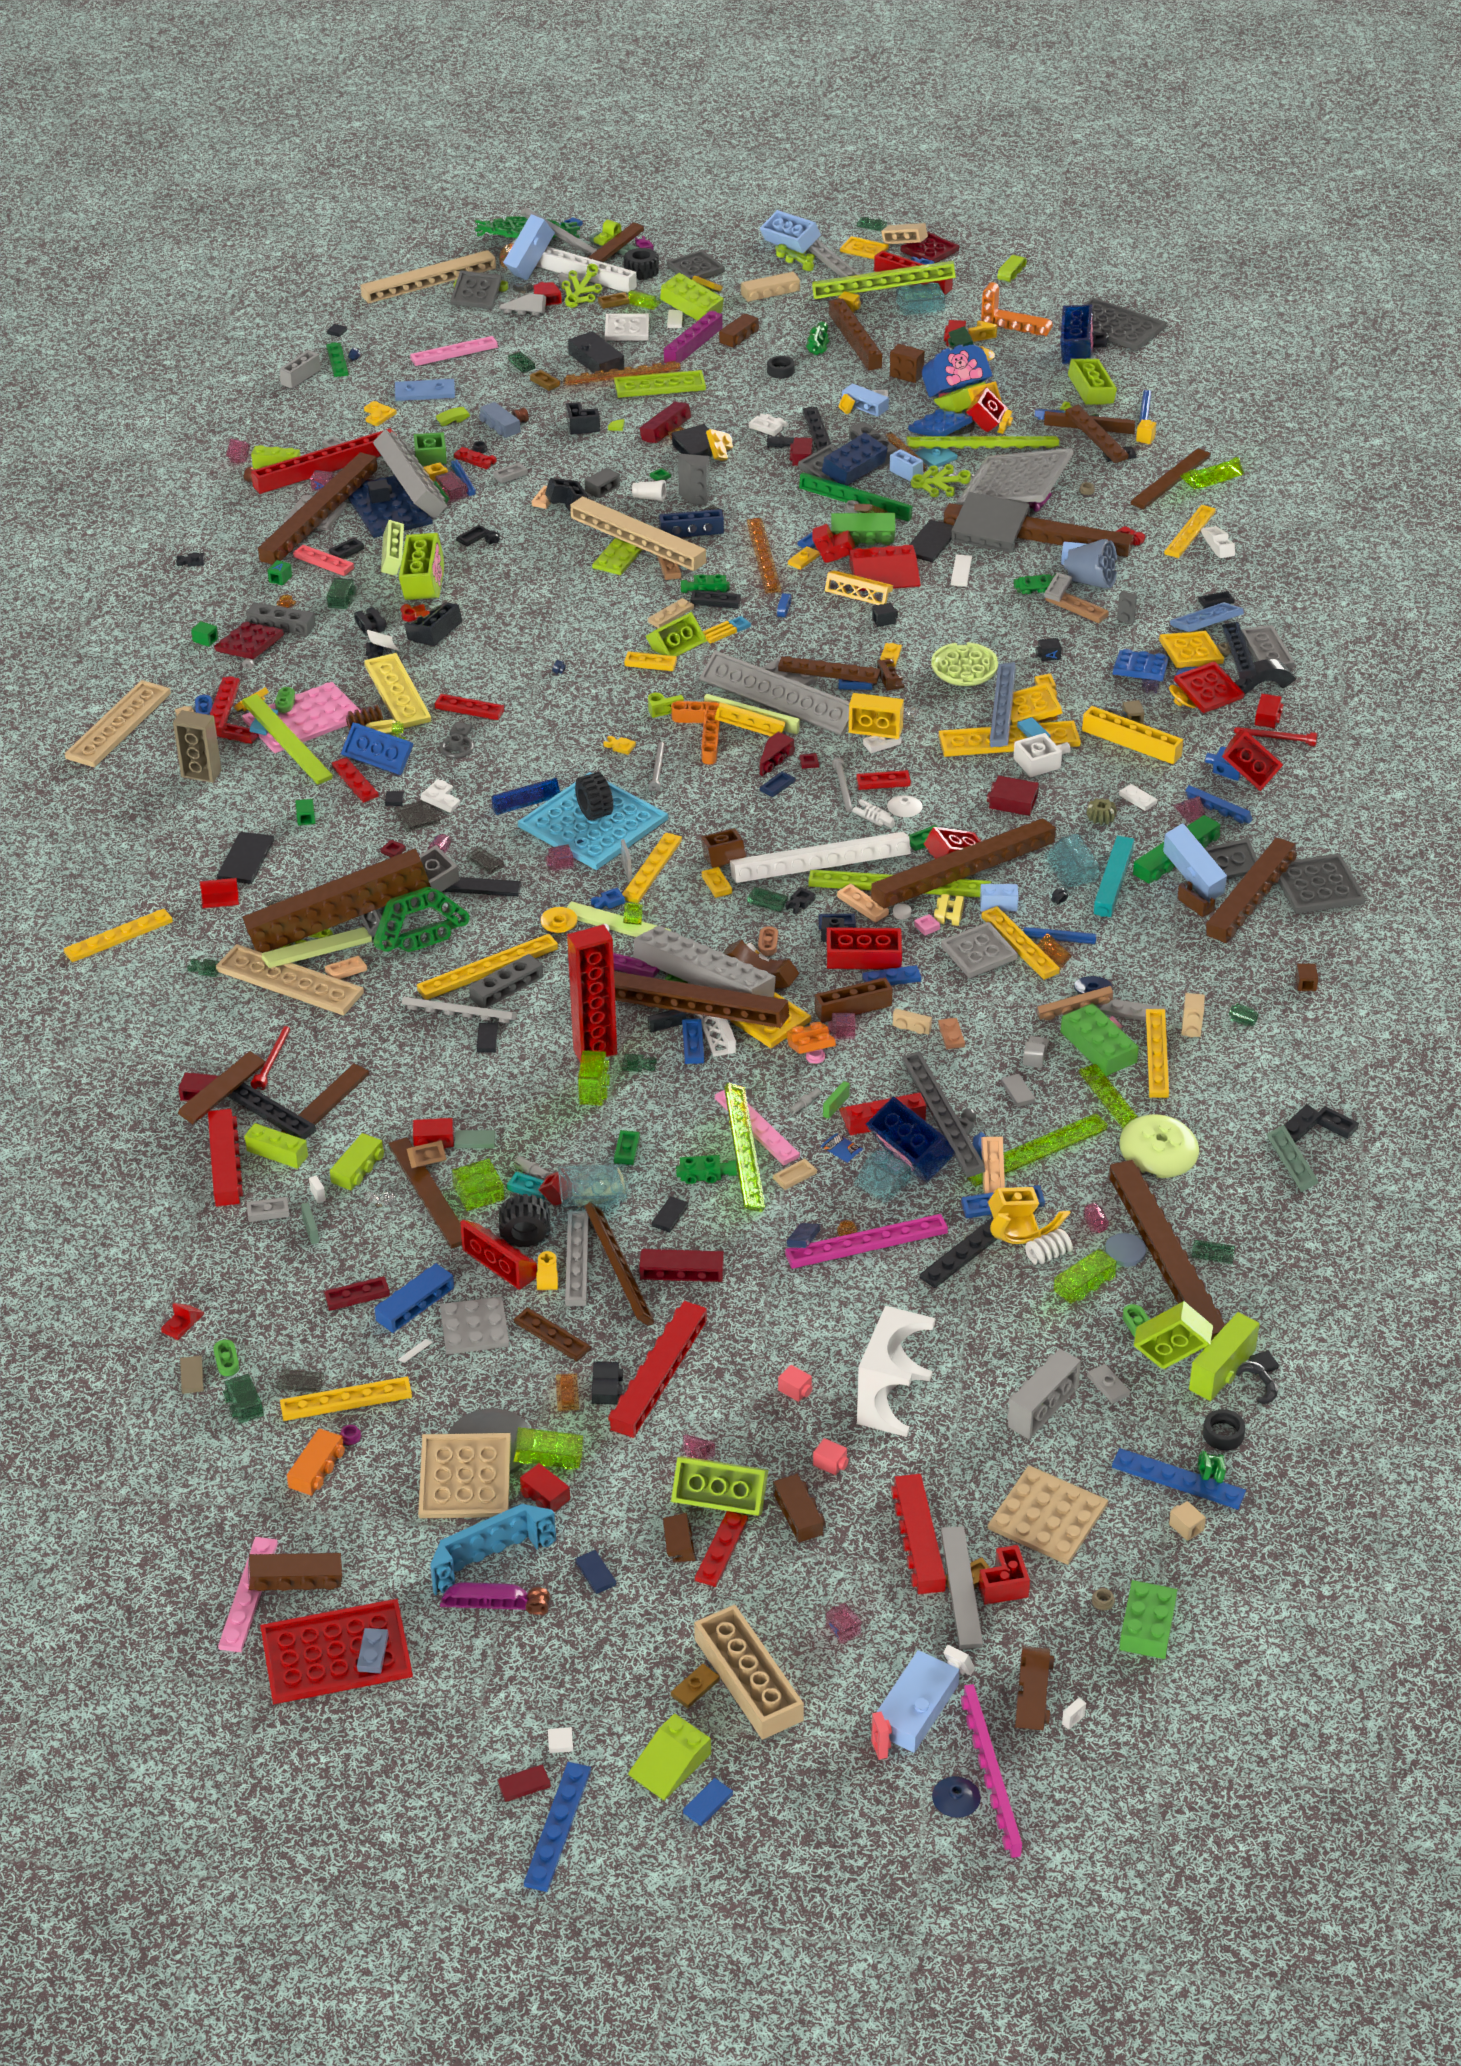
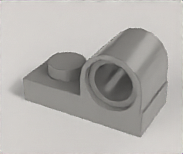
M1030 1036L1029 1041H1026L1023 1065L1042 1068L1049 1039Z

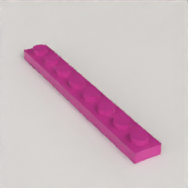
M937 1214L810 1243L807 1248L785 1249V1255L791 1269L947 1234L948 1227L942 1215Z
M974 1684L965 1685L964 1695L961 1696V1705L963 1710L968 1711V1715H966L968 1729H973L974 1731L972 1741L974 1749H979L980 1752L978 1754L979 1766L981 1769L985 1768V1786L987 1789L991 1788L990 1802L992 1809H997L998 1812L996 1815L998 1829H1003L1004 1835H1002L1003 1846L1005 1850H1009L1011 1858L1020 1857L1022 1841Z

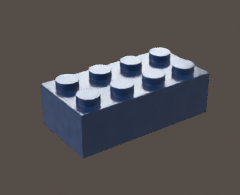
M863 433L825 456L822 472L836 482L848 486L885 463L888 448L867 433Z

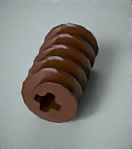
M375 705L374 709L371 706L368 707L367 711L365 708H361L360 712L356 709L354 714L352 711H348L346 715L349 731L353 722L365 726L371 722L383 721L382 712L378 705Z

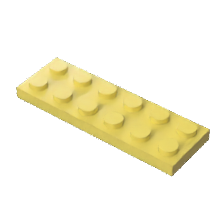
M397 653L364 660L370 677L393 720L397 722L399 729L431 722V716Z

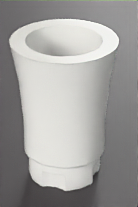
M665 480L633 483L632 496L633 498L664 502L666 482Z

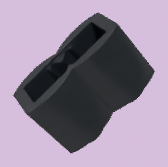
M593 1361L592 1404L618 1405V1398H620L623 1391V1385H619V1381H623V1369L619 1368V1362Z

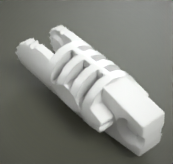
M860 799L859 804L865 810L854 807L852 810L853 813L882 827V825H885L892 829L895 825L894 818L890 817L888 812Z

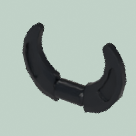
M1247 1361L1237 1368V1376H1240L1243 1372H1251L1258 1375L1266 1385V1395L1258 1398V1403L1267 1404L1277 1397L1278 1386L1275 1381H1272L1261 1364Z

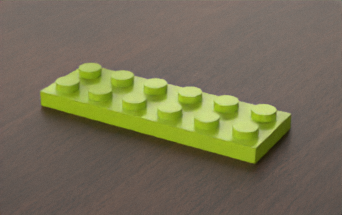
M702 370L614 377L618 398L706 390Z

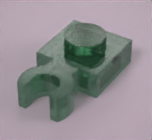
M191 959V965H187V971L189 972L198 971L199 975L216 978L219 973L216 965L220 961L204 959L203 962H200L198 959Z
M625 1054L622 1071L641 1072L642 1068L648 1071H655V1065L650 1064H657V1058L649 1057L644 1059V1055Z

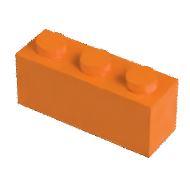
M319 1428L288 1472V1487L311 1496L316 1489L320 1490L324 1477L333 1471L335 1461L344 1454L345 1447L343 1446L342 1436Z

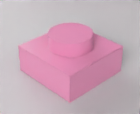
M930 914L914 920V926L924 936L940 930V923Z

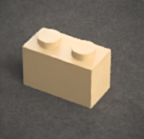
M1185 993L1181 1035L1201 1037L1205 995Z

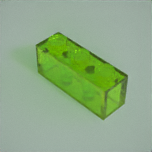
M1098 1248L1054 1277L1053 1290L1070 1304L1076 1300L1081 1301L1087 1293L1096 1291L1102 1283L1111 1281L1115 1277L1117 1261Z
M518 1427L513 1461L523 1464L540 1463L546 1467L579 1468L583 1451V1435Z

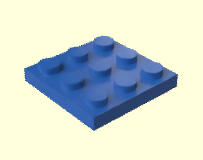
M938 409L934 413L924 416L923 419L914 421L913 424L908 426V430L926 436H947L972 423V416Z
M1130 649L1120 650L1113 668V675L1163 681L1169 663V656L1161 653L1156 655L1149 654L1146 651L1132 652Z

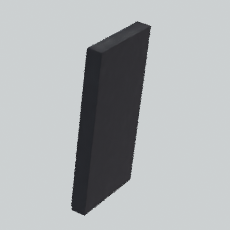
M930 519L909 544L913 545L916 558L933 563L952 540L951 530L953 525Z
M240 831L217 874V880L236 878L238 883L252 884L274 842V836Z

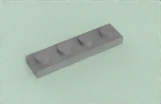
M1113 999L1104 1005H1096L1105 1015L1146 1021V1009H1165L1166 1013V1007Z

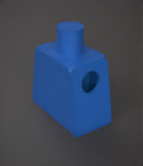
M1220 747L1217 755L1212 753L1206 754L1205 763L1213 764V773L1239 781L1241 774L1222 758L1226 747Z

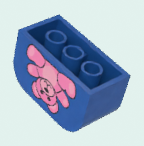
M958 345L953 350H950V348L944 349L927 362L922 369L923 381L930 398L984 382L993 376L985 352L976 345L964 347L963 345Z

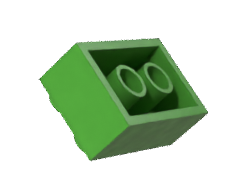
M1132 1580L1119 1650L1161 1659L1166 1658L1178 1589Z

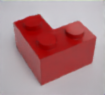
M828 524L812 529V540L825 563L849 556L850 550L855 549V542L848 530L833 535Z
M1018 1545L996 1548L995 1567L980 1570L978 1587L984 1605L1029 1598L1030 1578Z

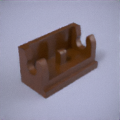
M878 659L879 677L886 690L904 688L905 685L901 682L903 678L898 676L895 667H887V664H892L894 661L892 659Z
M1190 881L1187 883V888L1185 884H1179L1177 899L1198 915L1204 917L1216 910L1215 900L1211 898L1209 903L1192 890L1193 884Z
M687 1513L663 1518L668 1557H675L673 1558V1563L696 1561L692 1528Z

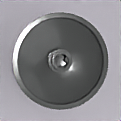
M487 1408L468 1413L457 1420L448 1432V1434L511 1433L510 1474L522 1468L529 1460L533 1451V1434L528 1423L519 1415L504 1409Z

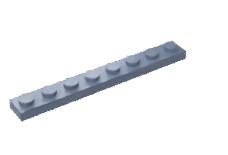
M1015 662L998 664L990 734L991 747L1008 745L1016 673Z

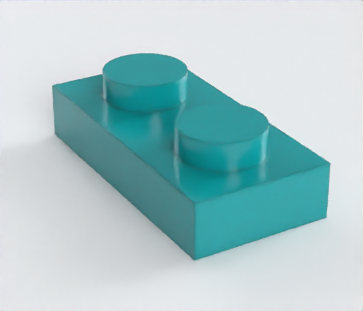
M515 1172L507 1183L508 1191L521 1195H534L537 1199L541 1198L543 1201L546 1198L538 1190L544 1180Z

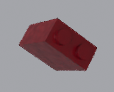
M998 775L996 782H992L991 792H988L987 795L989 809L1030 816L1038 797L1039 783Z

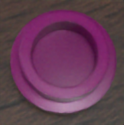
M346 1425L341 1429L339 1435L342 1436L343 1444L354 1445L361 1440V1431L355 1425Z

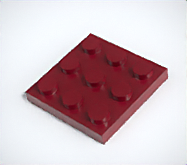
M927 232L928 237L922 242L906 243L900 246L901 252L916 257L919 260L924 258L934 261V263L959 251V245L930 232Z
M244 622L225 638L221 639L214 648L215 651L254 660L283 637L284 633L283 629Z

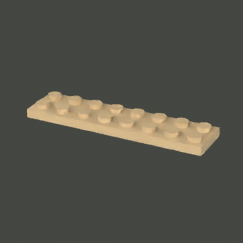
M141 680L65 752V758L95 768L171 694L170 688Z
M238 944L216 965L217 972L343 1016L364 994L363 987L293 963L269 968L262 960L261 952Z

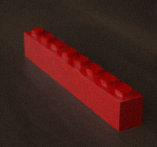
M683 1301L681 1306L676 1308L671 1322H667L662 1336H658L655 1347L652 1351L648 1352L645 1363L639 1366L634 1380H630L627 1391L624 1395L620 1396L615 1410H611L608 1417L611 1431L632 1438L636 1436L706 1324L707 1308L687 1301Z

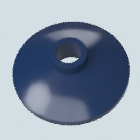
M1097 976L1082 977L1074 983V989L1079 994L1108 986L1112 988L1110 981Z
M953 1776L947 1777L936 1784L933 1789L932 1800L935 1807L944 1815L961 1818L976 1811L980 1804L981 1796L979 1789L973 1782L963 1777ZM953 1791H959L960 1794H954Z

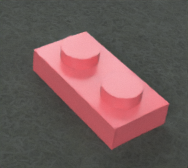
M882 1711L872 1713L871 1741L879 1760L888 1758V1749L891 1748L889 1734H892L890 1722L884 1719Z

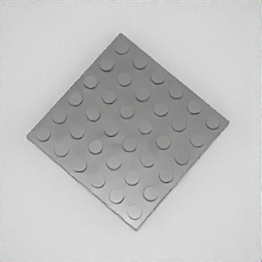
M1073 449L987 456L956 503L963 505L969 492L1022 503L1042 502L1046 499L1074 454Z

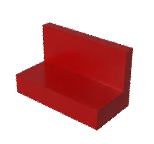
M236 878L200 881L202 908L239 905Z

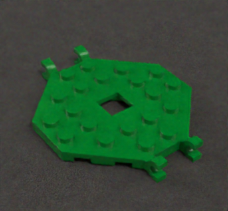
M508 216L505 220L498 218L494 219L491 223L489 220L481 221L475 219V223H479L477 228H475V232H477V236H483L485 232H488L492 235H503L506 238H518L528 219L523 216ZM547 219L576 238H580V235L577 234V230H580L577 222H561L559 224L555 220Z

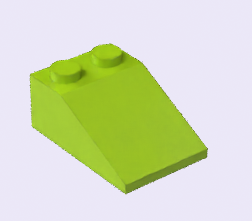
M674 1713L657 1730L628 1772V1775L665 1801L711 1755V1738Z

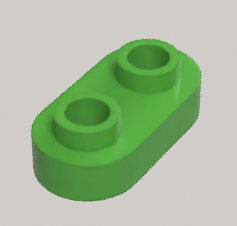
M283 687L278 691L275 700V708L278 712L287 713L292 710L295 701L294 689Z
M1130 1304L1123 1309L1122 1318L1135 1337L1137 1326L1150 1319L1139 1305Z
M230 1340L218 1341L213 1347L218 1372L223 1376L235 1375L239 1371V1361L235 1345Z

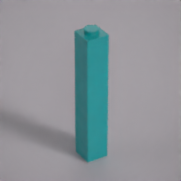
M1116 836L1094 902L1093 914L1101 917H1112L1132 857L1135 838Z

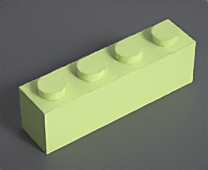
M388 520L383 534L381 572L390 575H397L403 549L404 524Z

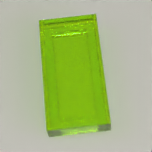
M624 903L623 923L642 925L643 905Z

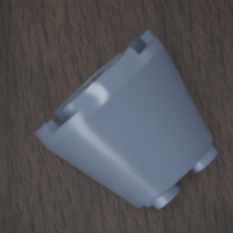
M1102 539L1069 549L1068 558L1064 561V568L1068 570V576L1072 577V581L1100 588H1112L1117 577V571H1114L1115 560H1117L1114 543L1107 539Z

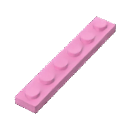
M493 336L413 353L410 354V359L415 366L498 348V343Z
M732 1087L715 1094V1099L782 1165L800 1158V1153Z
M255 1537L250 1554H275L278 1545L277 1539ZM248 1560L218 1645L219 1650L242 1652L262 1591L249 1590Z

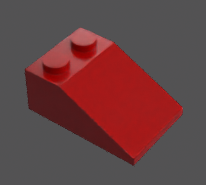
M933 827L924 845L928 852L936 859L981 842V840L974 832Z

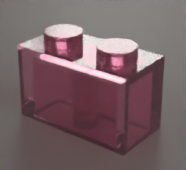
M453 471L435 476L436 482L440 484L450 498L449 502L467 497L468 488L466 483H463Z

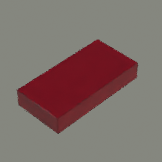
M543 1764L497 1779V1784L505 1802L551 1787V1782Z

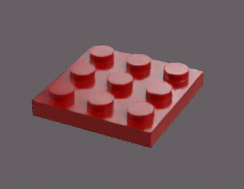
M1215 661L1178 674L1173 680L1202 713L1241 700L1245 695Z

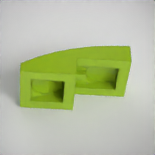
M457 407L446 410L435 417L443 427L454 420L457 423L462 422L470 417V414L464 407Z

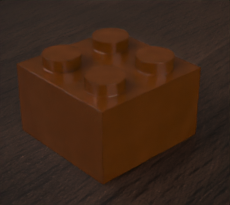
M897 344L890 351L889 376L917 383L922 378L925 351Z
M735 828L700 836L704 857L712 868H722L724 865L730 864V860L746 858L743 839Z

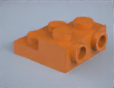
M813 1022L808 1027L795 1026L792 1027V1030L786 1031L789 1047L799 1054L836 1046L835 1038L829 1035L828 1027L821 1022Z

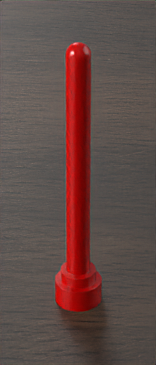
M1240 727L1234 729L1236 734L1239 730H1246L1251 736L1301 741L1315 747L1317 742V733L1314 732L1301 735Z
M289 1026L283 1027L260 1074L253 1077L250 1083L252 1088L262 1087L260 1090H265L268 1084L267 1075L290 1032Z

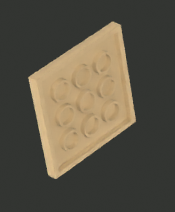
M511 1433L422 1434L419 1518L493 1517L509 1510Z
M1028 1465L989 1522L987 1529L1069 1565L1105 1510L1108 1500Z

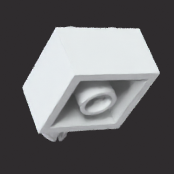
M1043 733L1016 741L1013 759L1031 778L1061 769L1062 755L1070 753L1071 748L1068 742L1056 746L1047 734Z

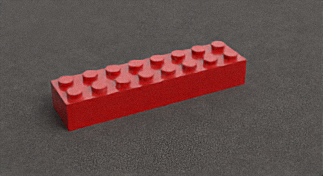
M604 924L567 934L573 1051L581 1065L617 1055L613 938Z

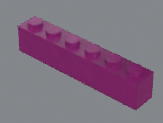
M709 311L664 347V363L673 366L679 365L723 329V314Z

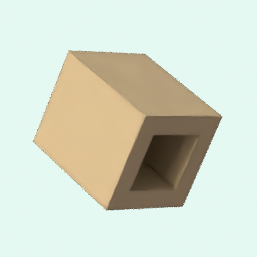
M1186 1501L1171 1510L1169 1525L1184 1539L1189 1541L1204 1531L1206 1517Z

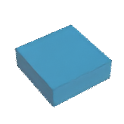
M742 616L728 621L729 624L737 628V632L751 627V623Z

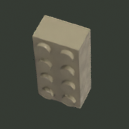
M181 710L173 721L181 777L214 783L222 771L214 716Z

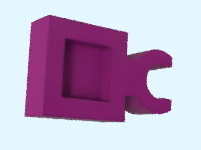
M642 236V239L635 237L636 247L654 250L653 244L650 240H645V236Z

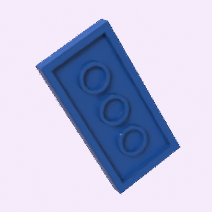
M353 722L341 755L401 775L414 744Z

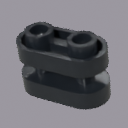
M374 607L367 608L366 614L362 610L354 612L355 622L365 636H368L367 630L373 631V629H376L378 633L385 631L387 623L385 618L381 617L378 609Z

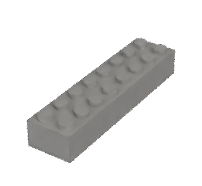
M385 429L373 442L414 504L433 519L437 518L447 507V504L444 502L445 498L439 493L440 490L429 478L428 473L423 470L424 467L418 463L419 460L408 448V444L403 440L399 441L398 436L394 432L389 433Z
M656 926L634 938L633 958L640 959L648 965L655 966L694 985L774 997L776 976L769 974L765 970L757 969L751 964L743 963L737 958L729 957L723 954V952L715 951L707 945H701L692 939L680 936L676 932L666 930L662 926Z

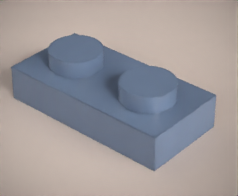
M364 1629L357 1663L358 1672L381 1673L388 1640L387 1629Z

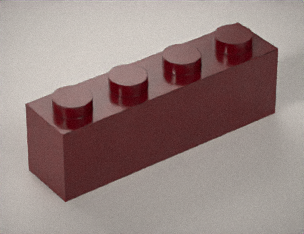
M673 402L639 427L641 439L649 443H658L691 418L689 403Z
M641 1249L640 1280L723 1282L724 1251Z

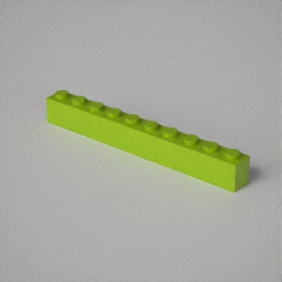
M954 261L814 281L812 282L814 299L838 296L844 291L858 293L956 278Z

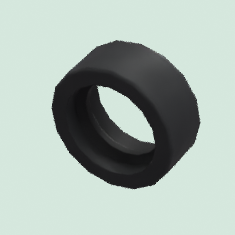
M774 356L767 361V373L773 378H788L795 373V362L787 356Z
M1228 1409L1212 1411L1204 1420L1203 1438L1207 1444L1215 1449L1226 1451L1236 1449L1244 1440L1245 1422L1234 1411ZM1219 1423L1228 1424L1234 1427L1237 1433L1230 1436H1222L1214 1432L1211 1427Z

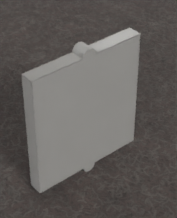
M622 839L621 862L628 881L632 880L631 857L625 840Z

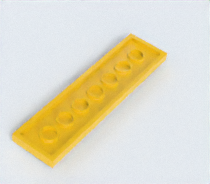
M1074 721L1039 723L1051 735L1050 739L1056 746L1068 742L1070 747L1080 746L1081 740ZM1010 725L1008 745L1003 747L990 746L991 727L942 730L938 734L944 757L1014 752L1015 742L1028 738L1017 725Z

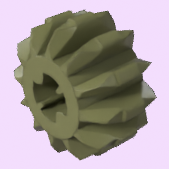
M1095 798L1094 801H1090L1086 811L1089 821H1093L1094 824L1099 822L1100 825L1103 823L1108 825L1109 822H1114L1117 815L1115 802H1110L1109 799L1104 800L1103 798Z

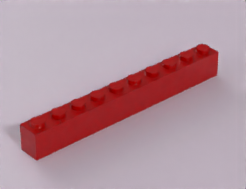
M391 428L386 429L389 433L394 432ZM383 431L251 471L253 487L259 494L333 472L344 468L360 452L376 456V458L381 457L382 455L373 442Z

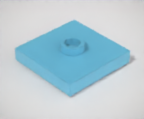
M934 447L933 449L923 448L914 453V456L923 460L925 464L937 467L956 460L958 456L951 450Z

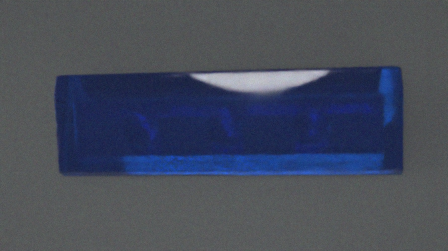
M552 778L492 795V809L496 815L548 801L560 793L557 778Z

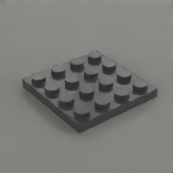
M1340 853L1297 859L1291 862L1287 871L1282 873L1278 881L1295 914L1365 904L1366 900Z

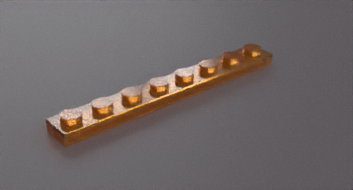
M670 361L666 365L655 363L650 367L640 365L635 369L625 367L624 370L611 369L605 373L601 370L590 375L589 372L581 373V376L571 374L566 375V378L563 379V385L613 380L614 377L679 371L681 366L676 361Z
M762 518L746 519L765 594L780 593L781 586Z

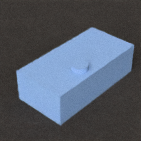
M779 210L760 227V231L766 241L776 245L784 244L788 249L804 253L821 236L815 222Z
M531 214L503 263L513 275L528 280L555 232L544 219Z
M1182 823L1165 834L1163 852L1186 880L1193 884L1195 891L1208 902H1210L1211 898L1215 899L1225 892L1227 875L1188 828Z
M919 1650L916 1652L877 1710V1712L882 1711L884 1719L890 1722L892 1734H889L890 1742L915 1753L958 1687L960 1669Z

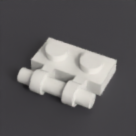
M762 413L749 422V428L772 436L777 435L782 430V427L786 428L788 426V422L782 418H774L770 414L765 415Z

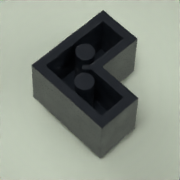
M581 402L566 403V420L570 435L600 432L598 408L582 409Z
M550 478L545 492L549 502L553 504L563 503L569 512H571L570 504L582 496L588 498L580 483L574 480Z

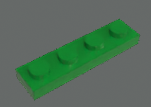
M332 342L326 344L334 377L349 376L341 343Z

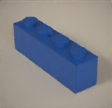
M435 1263L415 1279L410 1280L401 1289L395 1291L386 1300L380 1302L374 1308L376 1321L394 1333L453 1290V1275Z

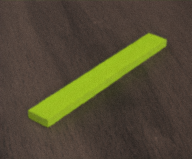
M257 694L242 699V704L317 785L332 779L333 775Z

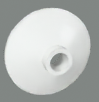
M902 795L892 798L888 802L887 808L893 815L912 817L921 812L922 803L915 797Z

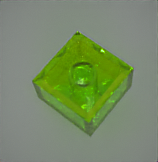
M582 1051L578 1073L579 1105L603 1106V1100L608 1098V1088L606 1086H610V1074H607L610 1061L606 1060V1052Z
M489 1158L451 1170L453 1187L466 1211L505 1200L503 1182Z

